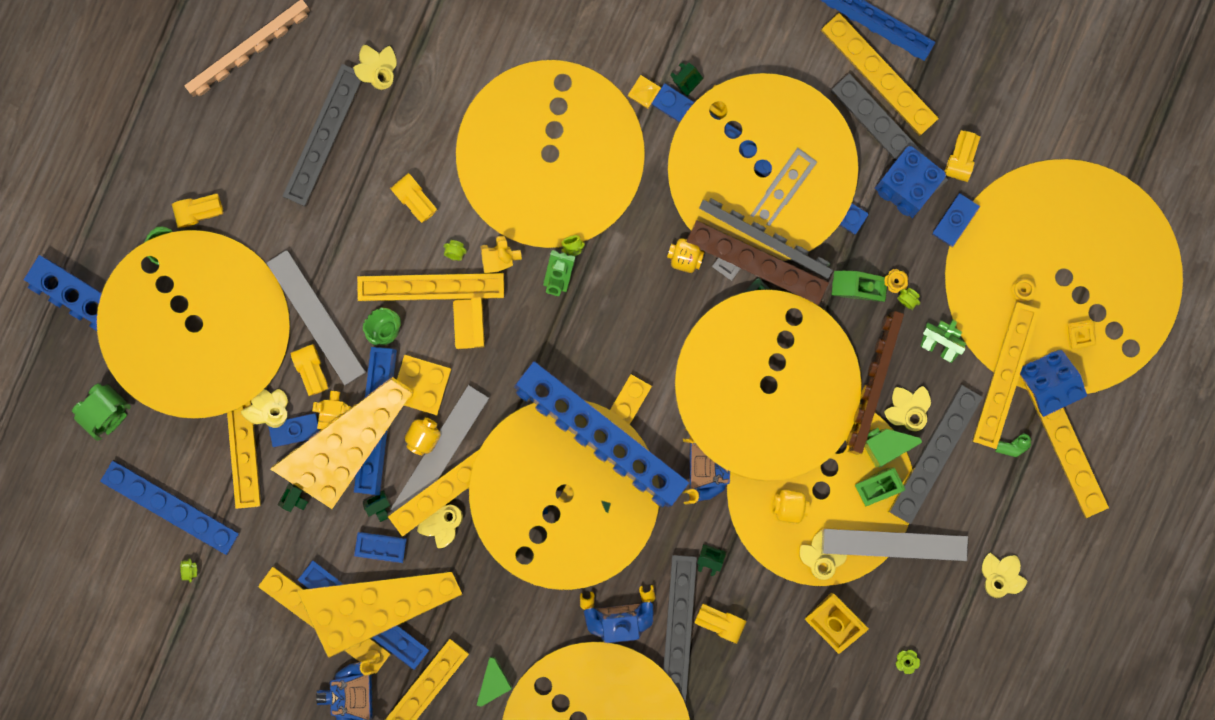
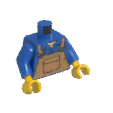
M691 436L689 439H683V442L690 443V489L683 490L682 492L688 493L690 499L684 502V504H694L698 501L710 500L722 493L726 485L730 483V471L716 464L705 455L695 444Z
M651 585V590L647 593H644L643 586L639 588L641 600L644 602L642 604L596 609L593 608L594 593L590 592V599H584L581 593L580 607L585 610L584 616L588 631L591 634L600 636L604 643L640 639L642 632L653 624L652 602L656 598L653 586Z
M375 659L351 663L338 671L335 679L330 681V690H317V705H331V715L336 716V720H372V674L377 673V670H371L370 663L375 662Z

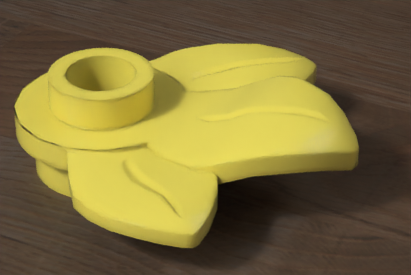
M363 45L359 53L361 64L353 67L356 76L363 82L371 83L376 89L384 90L389 88L393 83L392 71L397 64L393 49L388 46L378 53L371 47ZM378 74L382 75L383 82L378 79Z
M922 386L912 395L911 392L896 387L892 395L894 407L884 411L887 419L894 425H904L910 431L923 429L927 423L926 412L931 405L928 391ZM913 414L919 417V421L916 424L910 421V417Z
M263 389L261 393L251 400L252 405L241 411L242 416L253 424L266 423L272 428L282 426L287 420L285 408L288 404L286 394L280 389L275 390L272 394Z
M444 505L418 525L417 531L425 536H435L437 548H444L455 539L456 528L460 526L463 520L462 511L455 505ZM451 512L453 514V519L449 522L447 520V514Z
M821 530L814 536L811 546H800V558L805 565L811 567L812 574L816 578L826 580L833 576L836 567L845 562L847 555L822 554L823 530ZM821 563H825L827 566L824 572L819 570Z
M991 553L985 557L982 564V573L986 578V592L991 597L1001 598L1007 593L1017 594L1025 588L1027 580L1018 575L1021 565L1017 556H1008L1001 561ZM995 581L1000 582L1001 589H997L994 586Z

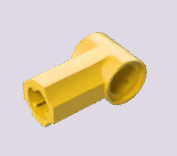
M961 130L959 132L953 154L950 155L946 165V176L964 182L969 181L974 167L973 159L980 136L968 131Z
M409 173L390 188L403 205L406 204L421 223L427 221L438 211Z
M218 194L195 200L184 199L172 203L178 228L192 226L199 223L200 220L224 214Z
M314 344L290 353L294 366L302 377L308 396L329 389L320 367L321 361Z
M702 603L694 623L718 633V636L737 644L747 621L730 613L725 614Z

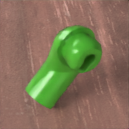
M1021 434L1011 443L999 441L995 452L1018 457L1030 448L1031 438L1027 434Z

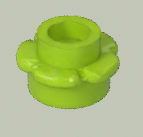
M578 235L569 236L561 242L563 246L562 253H566L569 256L580 254L585 246V243L582 242Z
M451 240L450 243H446L443 246L445 248L444 256L452 260L461 261L463 255L467 253V250L463 248L464 244L459 241Z
M911 288L900 290L901 294L897 299L901 304L911 310L916 305H920L918 300L920 296Z
M191 559L181 561L180 563L181 580H189V583H191L192 578L197 577V565L192 563Z
M913 650L901 651L897 655L896 667L899 671H904L905 674H912L915 672V669L919 668L920 659L917 658V653Z

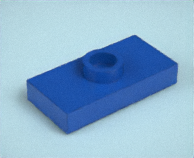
M959 193L932 235L953 248L980 206Z
M316 413L287 419L282 426L277 428L268 426L273 448L307 441L320 431V429H317L318 418Z
M358 532L354 556L403 563L407 539Z

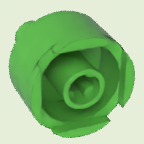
M100 383L91 388L89 391L90 396L84 402L80 401L72 409V413L75 414L74 420L96 441L103 439L99 435L104 432L107 435L112 433L126 418L125 409L130 410L131 405L110 385L102 386Z

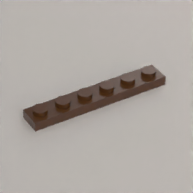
M696 220L686 241L687 243L699 246L701 250L818 305L829 284L828 281Z
M891 312L889 316L886 315L882 322L883 336L876 343L875 352L877 356L875 362L872 361L868 369L870 379L868 385L863 387L861 399H863L861 409H857L854 416L856 426L854 432L851 431L847 439L849 453L855 455L863 454L903 320V313Z

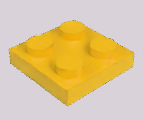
M404 355L397 380L413 390L404 406L438 416L452 369Z

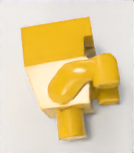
M505 236L496 237L497 246L494 248H488L487 245L480 246L484 273L499 272L513 266L512 261L522 260L521 250L511 251V248L507 247Z
M330 391L329 400L313 403L312 411L319 413L317 429L322 430L351 408L348 404L339 401L340 392Z

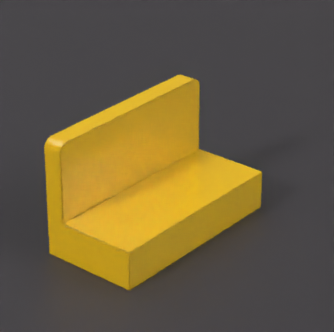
M482 298L453 301L455 347L457 349L485 348Z

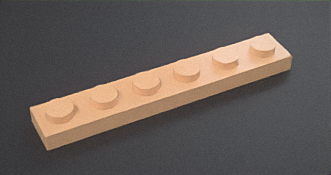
M299 0L184 86L193 97L196 95L202 96L209 91V85L216 80L220 82L228 77L229 71L235 66L241 67L247 63L249 56L255 51L260 53L269 46L268 42L274 37L278 39L288 32L287 28L293 23L299 24L308 17L307 13L310 11L303 0Z

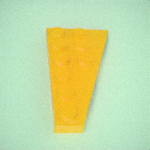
M390 378L361 402L355 404L342 416L336 418L309 438L303 445L290 452L280 462L278 461L274 464L271 470L333 509L413 390L395 378Z
M452 572L297 591L328 658L462 595Z

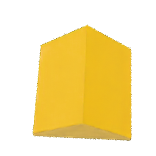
M830 593L805 618L838 654L869 629L834 593Z

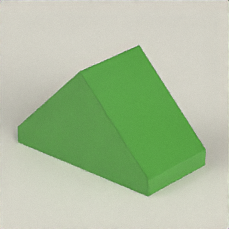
M886 468L855 484L865 506L906 490L895 468Z
M490 656L477 702V706L481 707L512 689L497 659Z

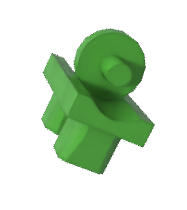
M551 251L543 286L547 287L546 293L560 296L561 291L567 292L575 256H567L566 253L559 254L557 251Z
M952 319L950 324L940 321L938 327L927 322L923 332L924 336L921 347L928 351H933L937 342L944 345L945 348L941 353V357L952 363L958 354H963L966 342L958 339L962 331L955 328L957 321Z

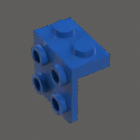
M908 146L874 189L878 191L881 198L895 204L903 215L913 218L944 180L946 173L914 147Z
M1062 350L1051 352L1022 367L1020 376L1034 394L1039 412L1043 417L1087 396L1080 373Z

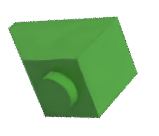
M834 271L832 295L885 302L887 286L884 283L885 277L858 271Z
M877 427L869 431L865 449L875 467H881L922 443V440L918 437L889 429L879 430Z

